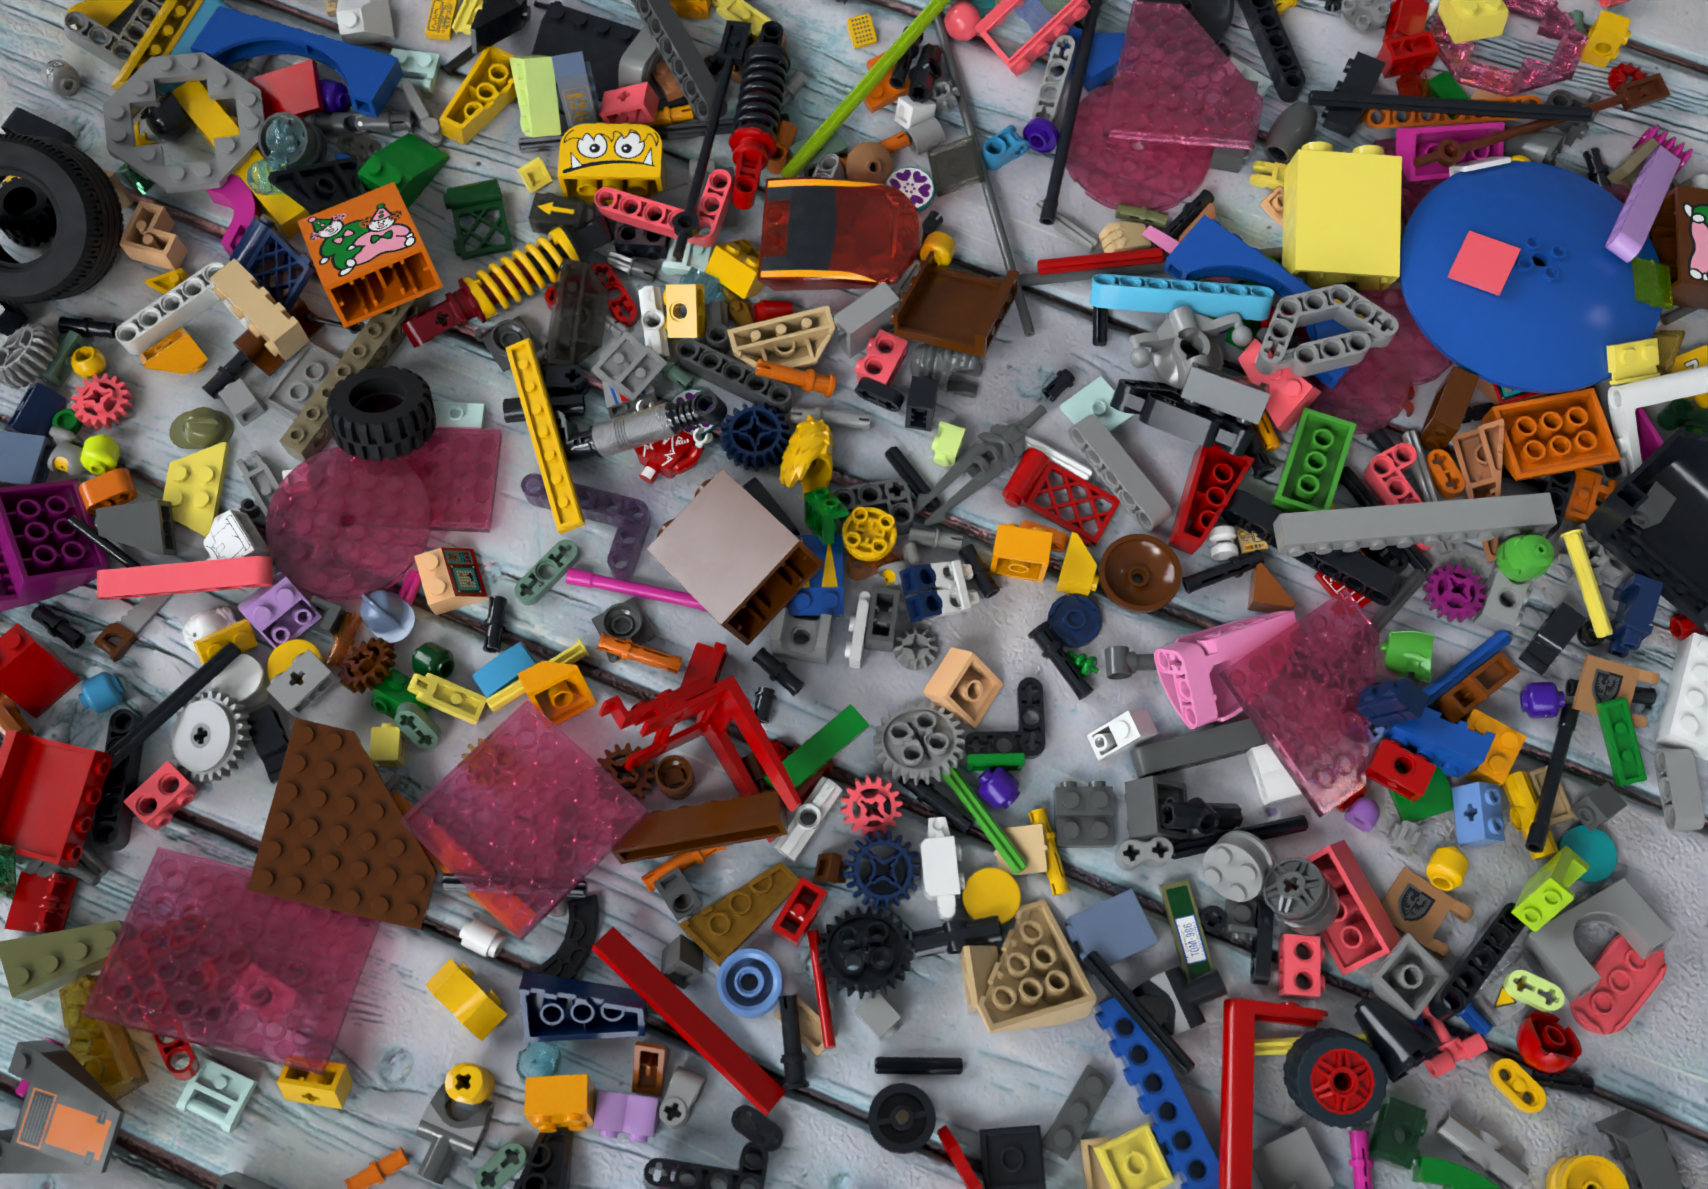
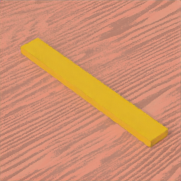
M527 338L505 348L556 528L560 534H564L584 526L586 523L533 341Z

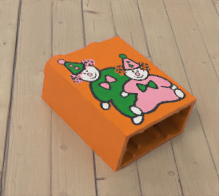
M395 182L297 221L322 286L344 328L443 287Z

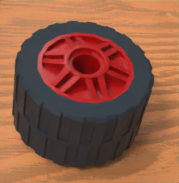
M1317 1028L1314 1031H1308L1303 1034L1301 1038L1293 1043L1292 1048L1288 1050L1283 1066V1079L1288 1090L1287 1093L1294 1100L1296 1106L1317 1121L1327 1126H1335L1341 1129L1359 1126L1361 1123L1370 1120L1375 1112L1379 1111L1387 1093L1386 1085L1388 1084V1079L1385 1073L1386 1068L1379 1058L1380 1055L1366 1041L1336 1028Z

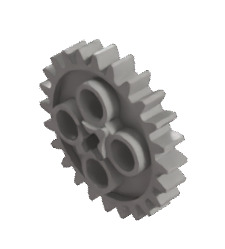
M911 701L909 702L908 709L898 705V713L889 710V719L881 718V726H876V735L873 736L874 755H877L878 765L883 764L885 773L892 770V779L902 775L904 784L908 782L909 778H913L915 785H918L920 779H924L925 783L929 785L930 777H934L939 782L941 781L940 773L950 776V767L958 768V759H963V750L965 749L964 730H961L960 721H954V713L946 715L944 706L937 711L935 710V703L926 708L924 701L920 702L919 707H915ZM909 725H912L913 729L915 730V736L917 738L915 740L913 730H911ZM924 752H925V755L929 758L930 761L926 760V758H925V756H924Z

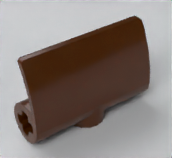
M287 292V293L283 296V300H284V301L286 300L287 296L289 295V292ZM298 297L288 314L299 321L310 340L325 324L315 321L312 323L306 322L304 319L306 313L316 315ZM247 329L233 342L234 346L260 370L271 376L286 361L279 354L273 356L264 345L267 341L262 336L256 338Z

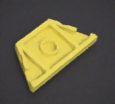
M221 442L169 463L162 501L171 502L174 522L180 523L183 527L202 535L204 538L209 534L214 518L219 513L230 449L227 442Z

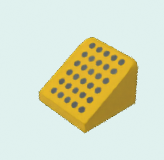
M869 13L847 19V32L854 49L877 43L873 22Z

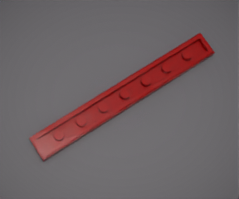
M612 927L593 945L591 950L764 1116L773 1109L786 1091L617 929Z

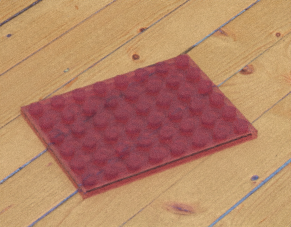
M158 847L82 1014L87 1018L324 1076L381 921L249 891L247 888L253 870Z

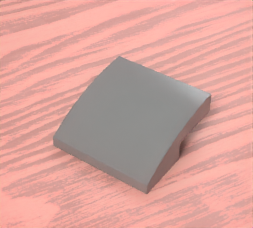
M625 331L592 367L591 372L608 386L633 402L668 362L648 345L644 347Z
M1305 1126L1252 1150V1166L1264 1189H1287L1295 1181L1302 1189H1327L1335 1185Z

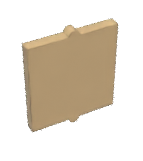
M1044 824L1002 828L1026 860L1027 868L1019 874H1014L996 849L994 855L997 856L998 869L1006 871L1011 876L1049 872L1047 860L1049 846L1046 845Z

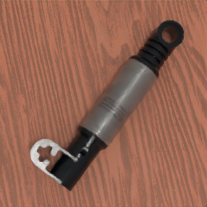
M702 390L692 400L689 399L686 402L682 401L680 403L666 402L594 424L587 431L578 433L576 423L560 411H553L559 432L565 435L564 437L560 434L568 464L594 456L600 458L608 457L616 453L628 451L629 449L681 434L684 429L699 424H719L727 415V406L712 391Z

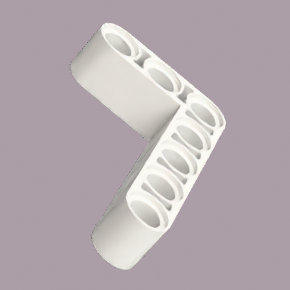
M212 262L129 318L116 329L115 336L128 353L139 355L212 306L220 299L212 291L215 286L210 277L223 268L224 265L219 262ZM226 299L223 303L230 310L229 307L232 304ZM235 316V318L240 322V324L244 328L248 329L247 325L250 323L244 317L241 320H239Z

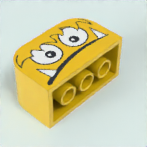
M599 122L596 124H579L570 128L560 141L557 174L565 204H595V194L603 187H610L649 199L650 195L666 190L667 169L659 134L649 126L631 123L606 124ZM606 200L604 204H612L614 200Z

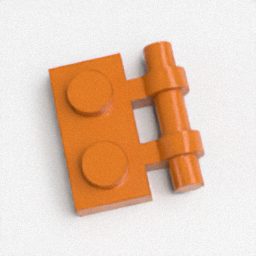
M1586 469L1574 470L1576 481L1563 518L1580 524H1586L1585 521L1599 507L1595 505L1597 496L1603 502L1618 487V482L1608 480L1606 486L1601 485L1603 475Z

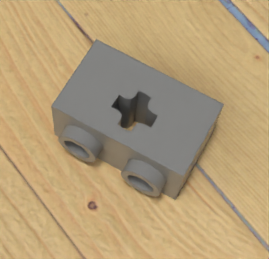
M308 650L306 653L299 654L284 673L277 674L271 680V685L266 690L290 714L298 718L332 687L339 678L314 653ZM301 679L304 681L302 685L298 683Z

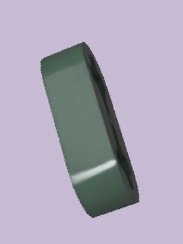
M412 702L400 704L394 718L396 726L419 748H434L438 744L441 733L439 726L417 704Z
M515 1142L504 1145L477 1171L475 1176L477 1188L501 1189L527 1164L528 1151L526 1147ZM509 1150H520L521 1153L518 1155L520 1162L518 1164L511 1162L504 1167L503 1164L510 1157L507 1152ZM499 1168L501 1172L494 1178L495 1186H485L483 1184L486 1180L485 1172L494 1173Z

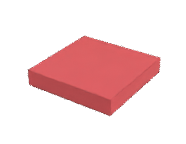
M1469 230L1448 274V278L1500 296L1521 249Z

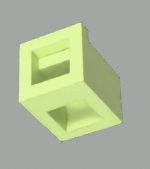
M940 421L938 435L935 436L931 450L935 451L934 463L944 467L948 465L953 466L956 463L964 441L965 428Z

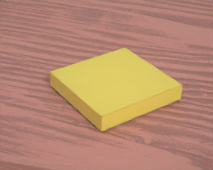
M1144 1123L1094 1148L1111 1189H1161L1175 1181L1149 1123Z

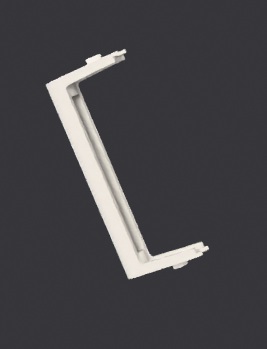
M1708 365L1609 388L1607 394L1614 442L1621 458L1619 462L1622 468V476H1627L1628 470L1632 474L1642 464L1635 410L1639 407L1707 393Z

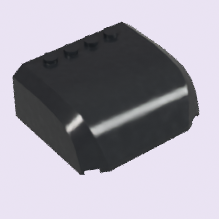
M1681 426L1602 502L1585 523L1591 537L1635 574L1637 573L1663 582L1660 595L1701 630L1708 631V435L1704 433L1696 435L1685 431V427ZM1657 481L1677 499L1662 522L1642 529L1633 523L1630 516L1649 498L1639 488Z

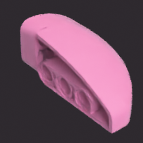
M1287 610L1276 611L1226 623L1179 637L1175 640L1174 644L1155 650L1154 660L1163 688L1174 709L1190 729H1196L1215 721H1226L1249 707L1265 692L1282 669L1296 639L1298 627L1295 612Z

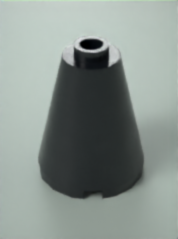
M1366 996L1355 1005L1357 1012L1354 1014V1017L1371 1048L1380 1055L1379 1058L1386 1068L1385 1073L1392 1083L1405 1077L1408 1074L1407 1071L1413 1067H1418L1437 1049L1439 1044L1435 1039L1378 997L1370 999L1369 996Z

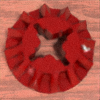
M1620 63L1610 71L1608 85L1615 93L1614 90L1624 84L1626 78L1632 77L1633 80L1630 81L1632 82L1647 77L1648 73L1641 72V66L1635 68L1632 63L1627 65Z

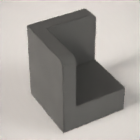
M313 596L310 601L315 605L317 612L322 618L309 629L338 639L349 614L342 606Z
M680 934L663 949L661 972L673 984L685 989L703 973V950L695 942Z

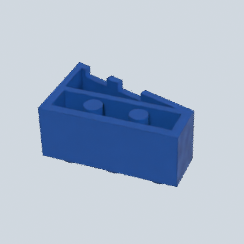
M1425 707L1422 717L1419 719L1386 726L1382 736L1400 743L1403 748L1414 754L1425 756L1429 759L1430 763L1441 768L1444 774L1456 778L1484 763L1496 735L1489 731L1482 735L1467 729L1468 723L1459 720L1458 725L1440 718L1442 713Z

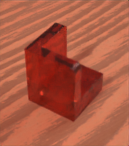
M1426 69L1401 75L1396 80L1400 96L1432 97Z

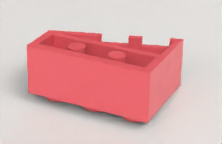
M1254 339L1240 355L1238 361L1251 383L1259 386L1261 382L1269 384L1271 395L1265 408L1277 429L1287 433L1299 419L1304 407L1309 408L1321 394V391L1305 377L1294 375L1290 368L1277 370L1270 375L1260 373L1256 369L1255 360L1262 343ZM1269 351L1268 358L1272 359L1274 353Z

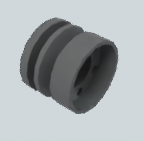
M288 112L275 113L269 116L261 125L258 134V145L262 155L269 162L286 169L324 162L327 154V140L323 131L317 125Z
M1288 858L1277 863L1268 871L1263 884L1265 902L1291 931L1301 935H1315L1326 930L1335 921L1339 912L1340 899L1336 889L1311 861L1303 858Z

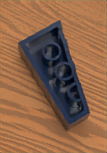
M524 971L519 986L524 1043L645 1036L648 1021L647 1002L633 989Z

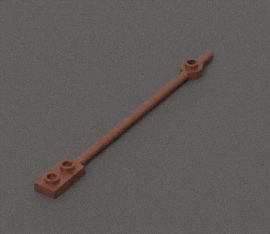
M1658 73L1622 84L1614 90L1616 96L1580 107L1592 108V113L1621 104L1626 112L1664 100L1671 94L1661 74ZM1535 120L1461 144L1453 139H1445L1436 146L1434 152L1414 158L1413 165L1419 168L1438 162L1444 167H1451L1462 158L1464 153L1566 121Z

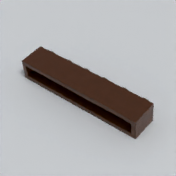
M766 790L756 795H739L723 801L711 800L701 805H684L673 810H656L640 816H625L622 819L612 820L611 852L621 864L788 835L787 806L777 791Z

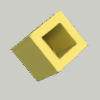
M383 723L381 727H371L369 757L375 766L405 767L407 736L394 723Z

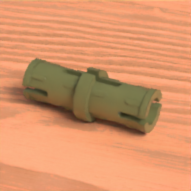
M1119 202L1115 218L1165 229L1168 213L1150 210L1144 205L1137 207Z

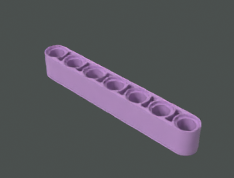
M1658 145L1645 159L1605 245V248L1626 263L1630 262L1642 249L1681 162V159L1661 145Z

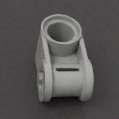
M678 1066L660 1106L659 1115L662 1122L673 1129L683 1127L687 1123L695 1103H697L701 1096L707 1078ZM678 1106V1110L681 1112L680 1118L674 1117L670 1121L671 1117L667 1114L668 1110H674Z

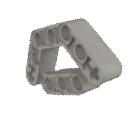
M1336 284L1286 296L1280 299L1256 357L1255 366L1260 373L1266 375L1273 374L1280 369L1290 368L1294 375L1305 377L1356 365L1364 359L1369 348L1388 346L1399 328V323L1394 316L1344 284ZM1334 299H1338V300H1340L1342 303H1338V302H1336ZM1308 305L1315 306L1317 309H1312ZM1282 311H1287L1291 315H1286ZM1356 314L1363 315L1365 318L1358 317ZM1334 319L1352 331L1300 344L1297 348L1287 350L1293 331L1298 327ZM1274 333L1282 335L1283 338L1275 336ZM1351 345L1357 346L1360 350L1352 348ZM1269 351L1274 352L1272 359L1268 358ZM1326 352H1331L1334 356H1329ZM1299 358H1305L1309 362H1303Z

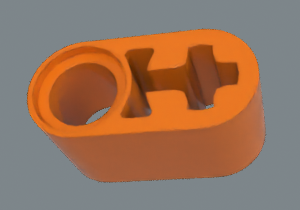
M125 468L111 470L85 481L79 486L86 511L91 515H96L95 509L124 505L133 501L138 496L130 472Z

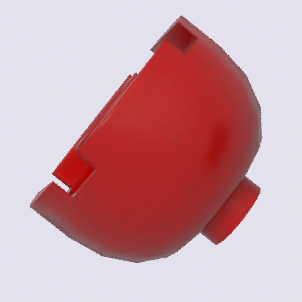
M1540 1010L1532 1012L1523 1020L1516 1036L1517 1047L1524 1062L1545 1073H1559L1573 1065L1582 1053L1580 1041L1569 1026L1564 1029L1557 1023L1560 1020L1557 1016Z

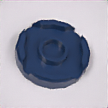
M1082 594L1059 597L1052 604L1047 615V621L1050 624L1049 629L1058 640L1063 641L1064 646L1070 648H1080L1089 645L1097 638L1102 627V617L1098 605L1091 598Z

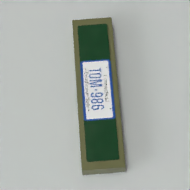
M1189 880L1161 885L1159 890L1179 961L1187 980L1189 981L1214 970Z

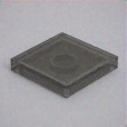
M974 134L927 151L935 193L938 197L985 182L977 138Z

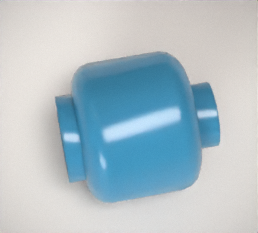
M101 672L82 683L81 689L83 693L78 696L85 709L92 708L97 713H103L121 704L126 690L116 674L111 675L108 672Z

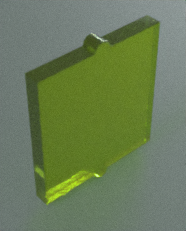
M1634 257L1632 259L1635 300L1650 304L1652 308L1656 306L1668 310L1674 308L1669 266L1655 263L1652 259L1648 261Z

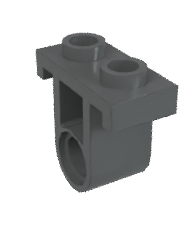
M1557 89L1549 95L1544 104L1580 107L1600 101L1601 96L1592 93L1586 101L1566 90ZM1598 112L1592 113L1590 122L1594 120ZM1568 121L1553 125V127L1567 133L1564 144L1570 147L1576 138L1581 140L1590 127L1584 122Z

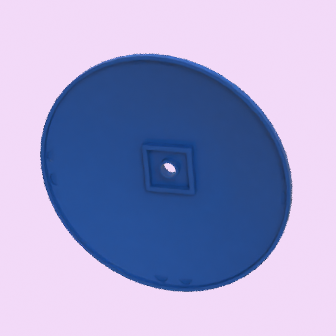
M1511 161V163L1459 172L1452 175L1433 188L1420 201L1408 220L1400 242V287L1408 310L1421 332L1436 349L1463 370L1480 376V379L1489 383L1523 392L1563 393L1596 385L1612 377V373L1608 372L1606 346L1652 337L1660 319L1663 306V275L1657 253L1649 236H1647L1640 252L1628 263L1605 248L1606 242L1624 206L1623 203L1604 188L1581 175L1563 168L1537 162ZM1469 230L1521 249L1500 296L1448 278V274ZM1533 258L1542 260L1545 266H1537Z

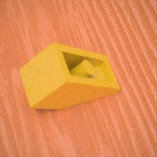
M1071 533L1056 591L1071 595L1082 594L1088 597L1090 590L1096 591L1099 575H1095L1097 564L1077 533Z

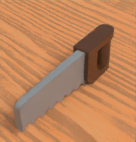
M173 595L152 596L141 599L140 604H135L133 610H128L127 616L121 617V621L109 624L95 639L94 644L109 654L112 661L117 662L137 641V635ZM111 637H119L123 641L117 647L109 639Z

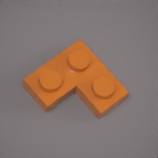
M884 53L867 61V69L870 70ZM895 65L863 100L871 113L897 101L898 97L909 94L911 82L908 78H906L905 86L902 89H895L889 83Z

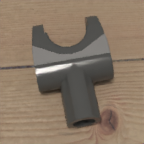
M445 1083L438 1089L430 1101L416 1131L418 1137L432 1142L417 1174L441 1185L456 1153L470 1160L474 1159L487 1134L494 1109L493 1102L484 1100L472 1117L459 1122L451 1113L452 1100L445 1090Z

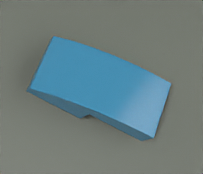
M519 642L491 660L474 673L472 677L486 698H489L506 687L510 682L518 680L517 673L537 663L524 644Z

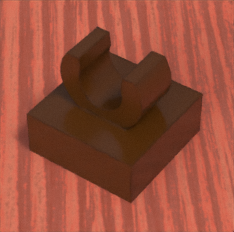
M833 852L818 854L813 883L820 885L846 883L845 878L839 877L840 868H849V866L843 864L844 861H841L842 855Z

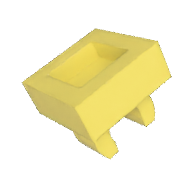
M539 157L517 169L530 193H534L553 181L542 159Z

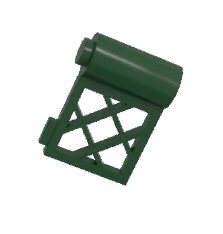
M497 178L447 188V194H443L446 209H451L458 238L453 240L456 256H461L463 260L513 250L503 206V198ZM499 210L500 217L495 224L484 219L489 211ZM471 216L476 220L468 230L460 224V217ZM480 223L491 228L484 239L474 233ZM497 231L505 237L506 243L493 245L489 240ZM470 237L481 242L476 250L466 252L465 244Z

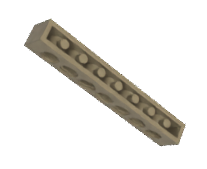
M426 294L371 317L279 442L289 455L309 466L313 464L333 436L326 408V401L332 388H335L336 383L340 380H345L346 376L351 373L356 374L364 368L384 367L407 336L400 324L408 318L424 312L430 305Z

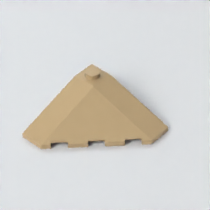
M1046 900L1019 906L1015 915L1017 920L1013 930H1009L1001 948L1003 951L1002 957L999 962L995 963L988 979L989 987L986 995L981 996L977 1005V1009L989 1034L1060 1025L1078 1020L1089 1015L1097 1000Z

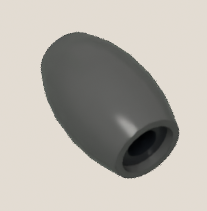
M1296 102L1278 116L1269 130L1264 148V153L1271 162L1288 164L1298 149H1301L1304 144L1309 143L1315 131L1318 117L1314 107L1306 102Z

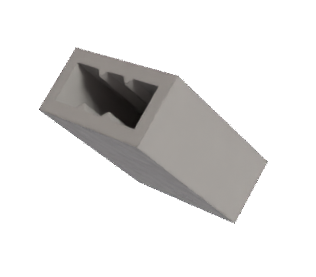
M885 281L834 315V339L850 359L865 349L872 336L876 337L880 329L886 332L894 329V324H891V315L895 308L898 309L901 297L897 290L893 287L890 288Z

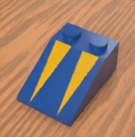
M795 535L825 564L789 601L788 614L795 618L820 617L821 614L832 615V617H844L842 535H834V544L823 545L816 535Z

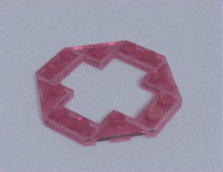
M1503 0L1509 11L1542 19L1537 35L1560 40L1550 64L1524 58L1518 73L1471 61L1470 58L1476 44L1469 42L1454 44L1438 12L1428 31L1431 30L1438 45V57L1459 84L1507 97L1572 79L1589 40L1584 33L1579 34L1575 29L1576 24L1566 12H1561L1558 9V2L1556 0Z

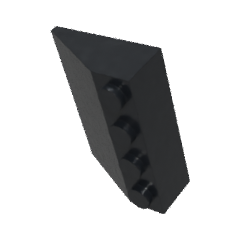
M551 2L541 21L532 55L556 56L582 51L584 61H590L598 100L602 102L605 91L619 88V64L621 57L641 30Z

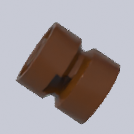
M671 755L663 758L657 764L655 779L662 793L667 798L682 800L693 792L696 784L695 776L689 762L685 758Z

